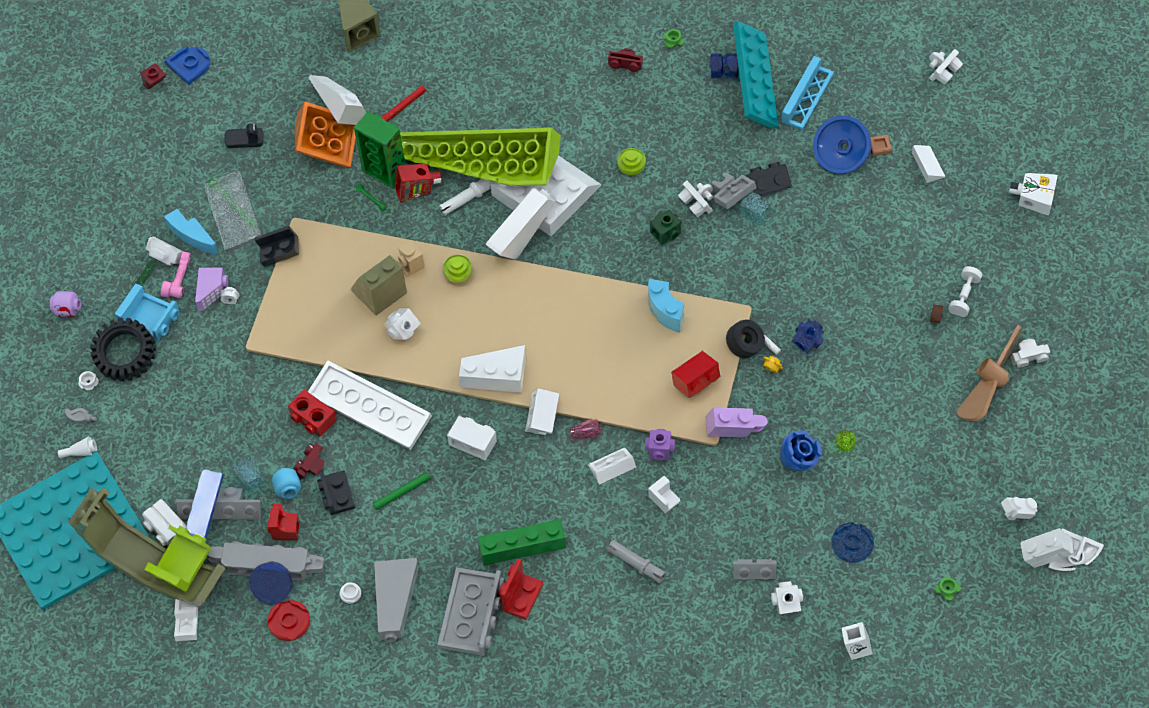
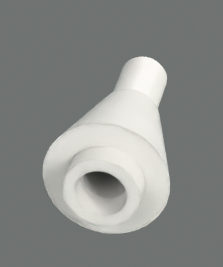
M88 436L70 446V448L58 450L59 458L92 456V453L97 451V445L95 440Z

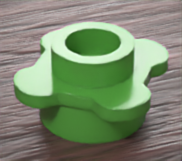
M671 29L663 35V39L666 40V47L668 48L684 44L681 32L676 29Z
M948 576L943 577L940 585L935 586V592L942 594L947 601L953 600L955 593L961 590V586Z

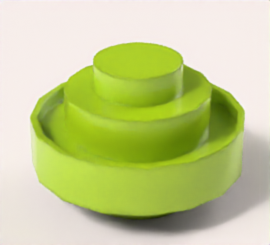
M628 148L618 155L617 165L622 173L636 175L644 170L646 157L640 150Z
M463 255L450 256L443 264V273L446 279L451 282H464L472 274V263L469 258Z

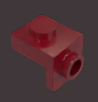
M156 63L140 72L143 84L148 90L166 77V74Z

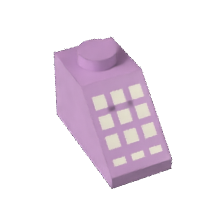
M199 268L195 300L198 311L206 309L221 297L220 291L224 290V287H228V276L224 274L223 268Z

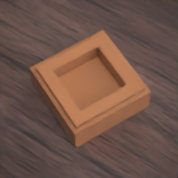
M888 135L871 137V152L873 156L892 153Z

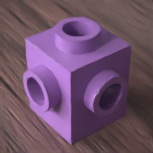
M665 429L650 430V438L646 437L645 450H649V459L670 460V451L674 452L675 439H671V431H666Z

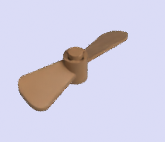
M1019 324L1015 328L997 363L987 357L977 368L976 374L982 379L958 408L957 415L961 419L967 421L982 419L987 413L995 389L1004 387L1008 382L1009 372L1002 368L1020 338L1022 327Z

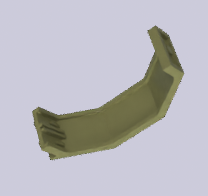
M91 488L68 523L95 554L144 587L196 607L202 605L225 570V567L219 563L214 567L202 564L187 592L151 575L144 570L149 562L157 566L167 549L126 523L106 501L105 498L110 493L108 490L102 488L97 492Z

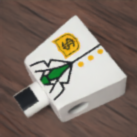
M1026 173L1023 184L1011 182L1009 193L1021 195L1019 206L1049 215L1058 175Z

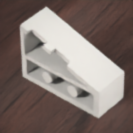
M525 345L462 358L459 373L461 388L522 393L526 363Z

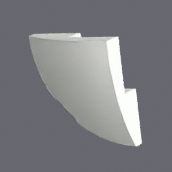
M1061 529L1070 535L1073 555L1049 563L1048 568L1058 571H1071L1076 568L1063 567L1079 564L1088 565L1099 555L1104 545L1087 537H1081Z

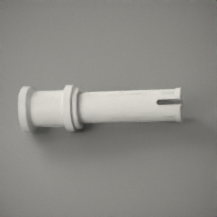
M480 179L477 182H471L468 189L440 204V210L448 207L442 211L446 216L475 197L481 198L483 193L491 189L490 183L492 181Z

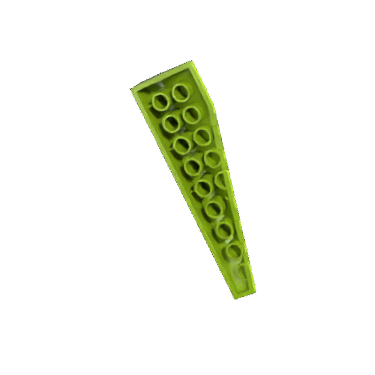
M553 128L400 132L405 160L508 186L547 185L559 155L561 135Z

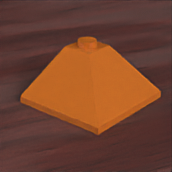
M304 102L296 118L295 152L350 168L356 139L355 125L339 124L328 108Z

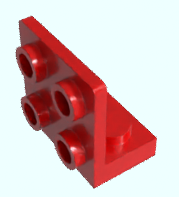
M517 559L515 565L512 564L509 568L507 582H503L500 587V603L502 604L503 612L527 620L541 591L543 581L525 575L522 560Z

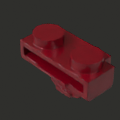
M628 48L621 49L620 53L609 51L608 65L613 69L624 68L637 72L642 70L643 56L636 55L635 51Z
M310 443L303 452L306 455L303 461L299 459L293 467L300 480L305 477L306 472L309 471L316 475L324 467L325 461L318 457L323 447L318 443L314 445Z

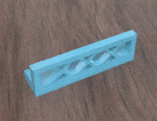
M816 56L812 58L782 112V123L801 130L804 129L834 75V71L820 66L821 58ZM818 72H821L828 76L826 79L818 81L816 75ZM817 86L819 92L810 95L809 88ZM810 100L811 107L802 109L801 102ZM802 114V123L792 121L793 116Z

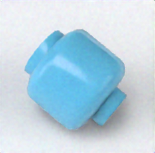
M281 468L272 477L274 491L278 497L292 499L300 492V479L294 469Z

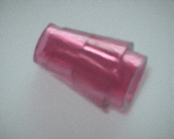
M590 418L574 427H570L572 439L597 438L598 435H601L598 419L593 420Z

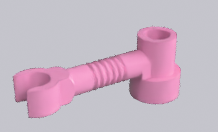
M182 252L174 282L164 281L162 284V297L182 298L184 287H181V283L190 263L191 253Z

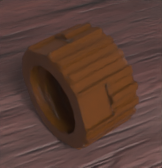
M933 304L930 322L940 324L943 306Z

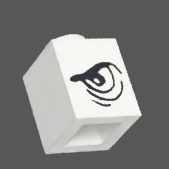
M863 622L842 628L844 643L851 660L872 654L869 636Z

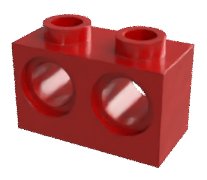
M305 389L288 405L290 418L297 424L301 422L305 425V429L312 435L316 433L321 437L337 420L333 409Z

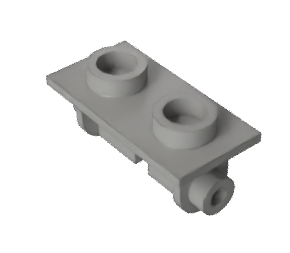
M772 558L757 559L756 563H752V559H737V561H733V579H776L777 562L772 561Z

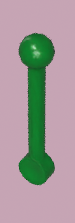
M362 184L356 186L357 192L365 194L379 206L381 211L386 210V205L384 203L381 204L369 194Z

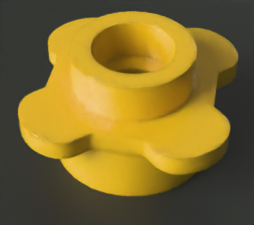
M763 357L764 368L774 373H777L779 369H783L782 364H780L781 361L776 357Z

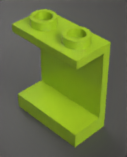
M170 525L168 529L175 533L170 545L157 566L148 562L144 570L160 580L187 592L212 547L205 543L207 539L196 533L192 536L188 529L180 525L178 528Z

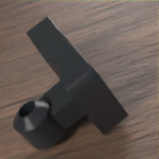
M248 124L244 129H229L225 132V145L227 148L261 147L264 139L263 129L257 128L255 124Z

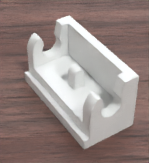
M539 388L532 392L525 432L542 435L552 433L559 393Z

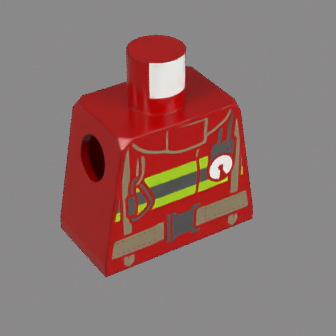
M426 164L397 166L395 190L400 203L429 195L431 185L441 183L440 173H430Z

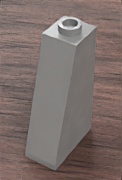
M417 558L374 562L380 640L394 642L397 638H402L419 571Z

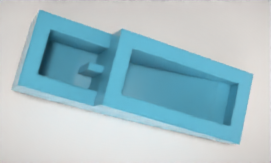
M178 209L164 216L167 227L182 241L201 251L214 255L218 253L216 243L195 218L187 221Z

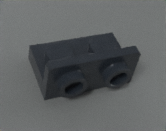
M290 226L255 237V242L260 247V263L263 267L299 255V239Z
M323 471L319 472L321 479L317 480L320 492L324 491L326 497L322 498L325 510L330 509L331 515L355 509L345 471L325 476Z

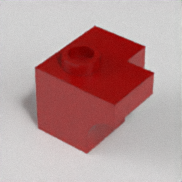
M273 503L267 524L268 533H271L273 540L298 541L300 524L298 514L284 511L282 503Z

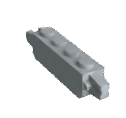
M237 541L224 543V547L213 546L207 555L211 564L217 565L219 563L225 567L224 571L227 574L303 580L307 577L308 573H322L325 563L324 557L311 555L308 549L303 547L285 548L281 545L264 546L259 543L248 545Z

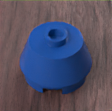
M799 430L789 433L784 438L780 449V459L787 469L791 471H805L817 465L822 453L821 446L818 440L815 441L811 436L807 435L809 432Z

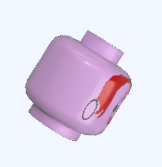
M58 291L50 299V309L58 317H73L81 309V300L78 299L75 292Z

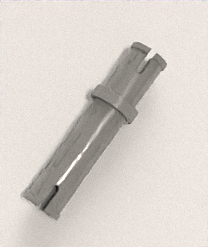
M612 540L609 544L612 546L607 548L609 553L614 554L639 570L641 575H647L659 584L665 579L662 576L666 577L667 572L653 565L651 560H645L616 540Z

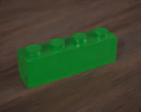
M561 519L478 537L483 566L566 548V539Z

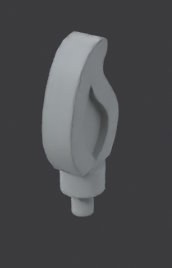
M77 408L72 411L69 409L65 410L66 416L75 423L97 420L96 417L88 414L83 408Z

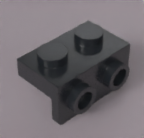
M780 162L768 164L769 168L764 170L761 169V166L750 169V173L746 174V177L754 181L757 187L752 191L753 196L791 187L786 164L780 165Z

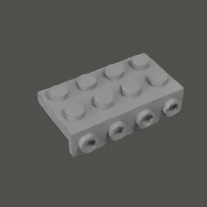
M456 567L437 644L438 648L485 656L486 649H490L492 636H489L490 630L494 629L496 624L495 609L499 610L501 597H498L502 583L505 582L501 571L497 570L496 574Z

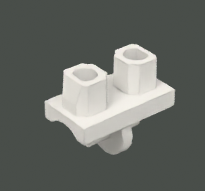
M954 49L946 59H944V52H933L929 57L931 61L930 67L934 68L937 66L938 68L928 79L932 81L937 79L945 85L953 76L945 68L948 67L955 73L963 65L956 57L959 52Z
M688 181L683 183L685 189L678 195L686 205L694 198L697 200L690 207V210L697 217L704 212L711 213L713 209L704 198L708 200L713 198L711 195L712 186L710 184L703 186L699 183L697 185L699 189L697 192Z

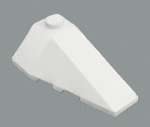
M309 76V80L337 123L356 125L366 114L365 109L355 94L328 77Z

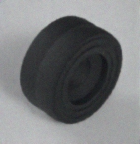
M745 319L738 321L729 328L726 334V343L730 351L737 357L750 358L761 351L765 344V336L763 330L756 322ZM742 334L749 338V344L742 340Z

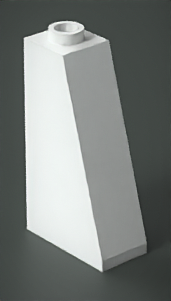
M533 188L487 241L486 245L500 256L516 260L556 201L551 198L552 194L544 188L541 190Z

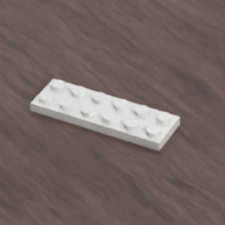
M330 361L326 362L308 391L334 411L409 450L412 449L432 417L431 413Z

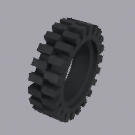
M118 318V323L113 319L110 321L111 325L109 327L106 323L102 325L104 330H97L96 334L98 337L93 336L92 341L94 344L90 345L92 350L90 354L98 370L105 377H110L114 381L117 378L121 382H124V378H127L128 381L133 380L132 376L134 375L136 378L141 377L139 374L141 371L146 373L148 371L146 366L151 367L153 364L151 359H155L156 356L153 352L156 351L155 341L148 329L137 320L133 322L131 318H126V321L123 318ZM124 334L137 337L140 340L141 348L138 356L132 362L126 365H114L108 362L106 350L114 338Z

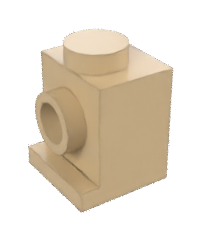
M413 241L398 248L400 256L397 262L403 268L407 277L424 268L423 255Z

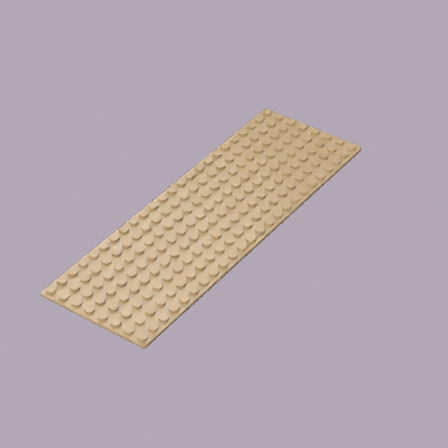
M293 218L290 227L299 239V255L275 264L246 344V349L249 352L323 367L327 361H330L352 373L524 408H530L532 392L539 388L559 393L556 414L647 433H650V430L665 429L666 431H671L672 438L717 446L720 437L707 436L705 417L713 407H728L740 359L728 348L726 334L729 328L738 321L749 320L752 308L748 305L669 290L676 300L684 303V318L681 330L676 332L663 326L658 322L654 313L651 312L648 301V286ZM413 241L423 255L424 268L408 277L404 273L407 294L376 316L351 291V288L360 276L389 255L397 261L400 256L398 248ZM463 255L470 259L472 263L470 278L461 283H454L446 279L443 273V264L450 256ZM399 308H409L421 323L414 330V334L407 340L391 338L387 333L388 329L384 326L388 316ZM742 334V340L744 341L745 335ZM525 345L526 363L522 393L461 388L459 373L462 358ZM703 350L718 362L721 377L699 393L688 398L674 387L671 372Z

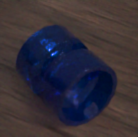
M711 53V78H722L723 75L727 78H737V53H727L725 56L721 53Z

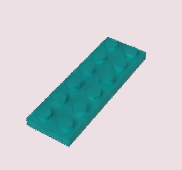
M737 21L733 24L745 117L775 129L779 125L766 34Z

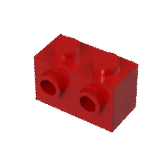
M703 350L671 372L674 387L688 398L699 393L721 377L718 362Z

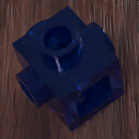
M809 319L806 323L801 322L795 329L796 334L792 342L808 354L813 347L817 349L824 341L822 338L824 335L823 327L818 322H812Z

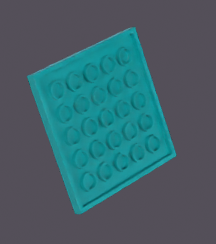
M97 451L92 453V456H86L0 504V538L42 610L116 569L98 557L68 523L91 488L97 492L102 488L108 490L110 493L105 499L126 523L149 537Z

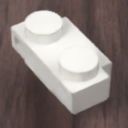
M150 237L146 246V250L150 251L149 256L169 266L179 263L183 252L156 237Z
M1027 339L1019 343L1020 351L1012 353L1010 357L1013 366L1017 365L1020 368L1029 365V361L1036 360L1037 363L1048 360L1050 350L1047 344L1045 346H1037L1035 340Z
M1007 497L1001 502L1008 520H1015L1016 518L1031 519L1037 512V503L1032 498Z

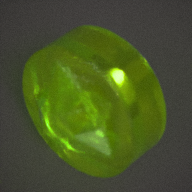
M848 430L840 431L836 435L835 445L841 451H851L856 445V436Z

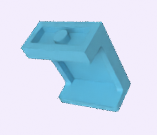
M136 283L115 312L117 322L118 318H123L124 321H126V318H131L133 322L137 320L148 329L153 339L157 341L168 333L169 325L179 316V308L176 301L172 300L171 303L149 295L144 292L141 285Z

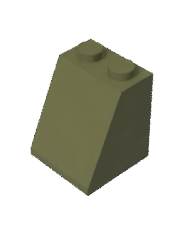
M339 0L342 28L348 53L381 36L377 13L367 0Z
M389 255L360 276L352 286L351 291L377 316L407 294L403 268Z

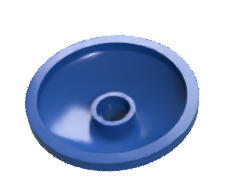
M844 115L832 117L825 121L815 134L813 141L814 155L819 164L832 173L846 174L853 172L865 163L870 154V134L865 125L856 118ZM844 144H848V148L846 150L842 149V146Z

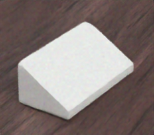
M914 145L912 147V154L926 182L929 183L945 178L931 147Z
M622 448L588 464L599 484L636 468L633 456L626 448Z

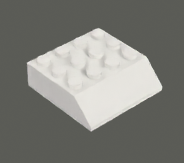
M559 155L547 185L508 186L496 182L490 183L492 196L513 211L533 188L538 190L544 188L552 194L551 198L556 202L538 227L550 236L601 186L599 182Z

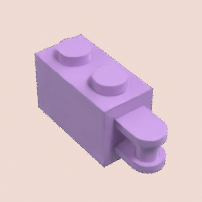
M713 407L705 417L707 436L748 437L751 432L762 431L768 422L765 416L753 415V409Z

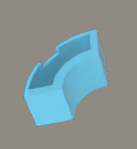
M649 279L648 301L651 312L654 313L658 322L663 326L680 332L684 318V303L676 300L671 295L669 282Z

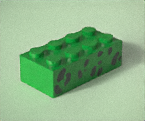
M367 111L354 127L362 172L394 188L397 166L406 165L400 128L394 123L383 120L379 115H374Z

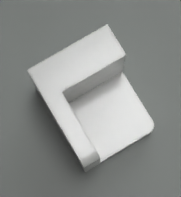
M665 476L648 488L649 498L665 514L680 502V498L670 490V481Z

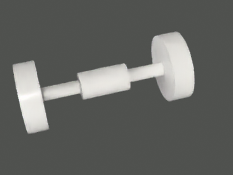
M974 267L963 268L961 277L967 283L963 285L959 296L961 298L960 301H951L948 308L951 314L966 317L969 313L970 308L964 303V300L968 298L971 282L979 283L982 278L981 271Z

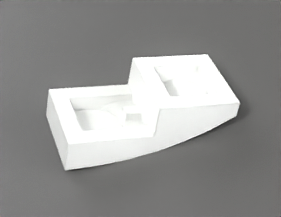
M176 599L174 612L176 618L175 641L197 640L198 607Z

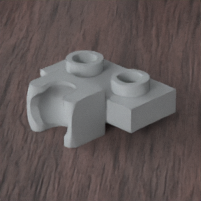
M723 173L724 181H712V188L715 193L713 196L714 200L726 209H729L757 188L755 182L744 175L735 180L730 174Z

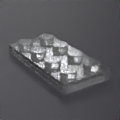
M240 170L204 184L214 219L227 253L254 242L255 237L262 235Z

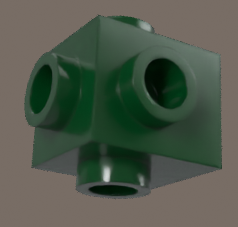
M667 210L664 213H659L650 221V233L663 245L669 240L676 239L681 234L682 222L676 214L674 215L670 210Z

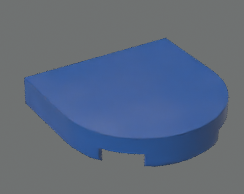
M201 47L181 48L164 61L188 85L202 76L210 66L209 55Z

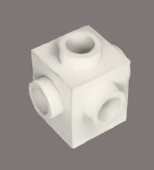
M399 308L388 316L384 326L388 329L387 333L391 338L407 340L414 334V330L421 323L409 308Z
M791 581L778 583L779 587H775L774 593H771L773 606L776 605L778 614L801 611L800 602L803 601L802 590L798 589L797 585H792ZM788 593L790 597L789 600L786 601L785 595Z

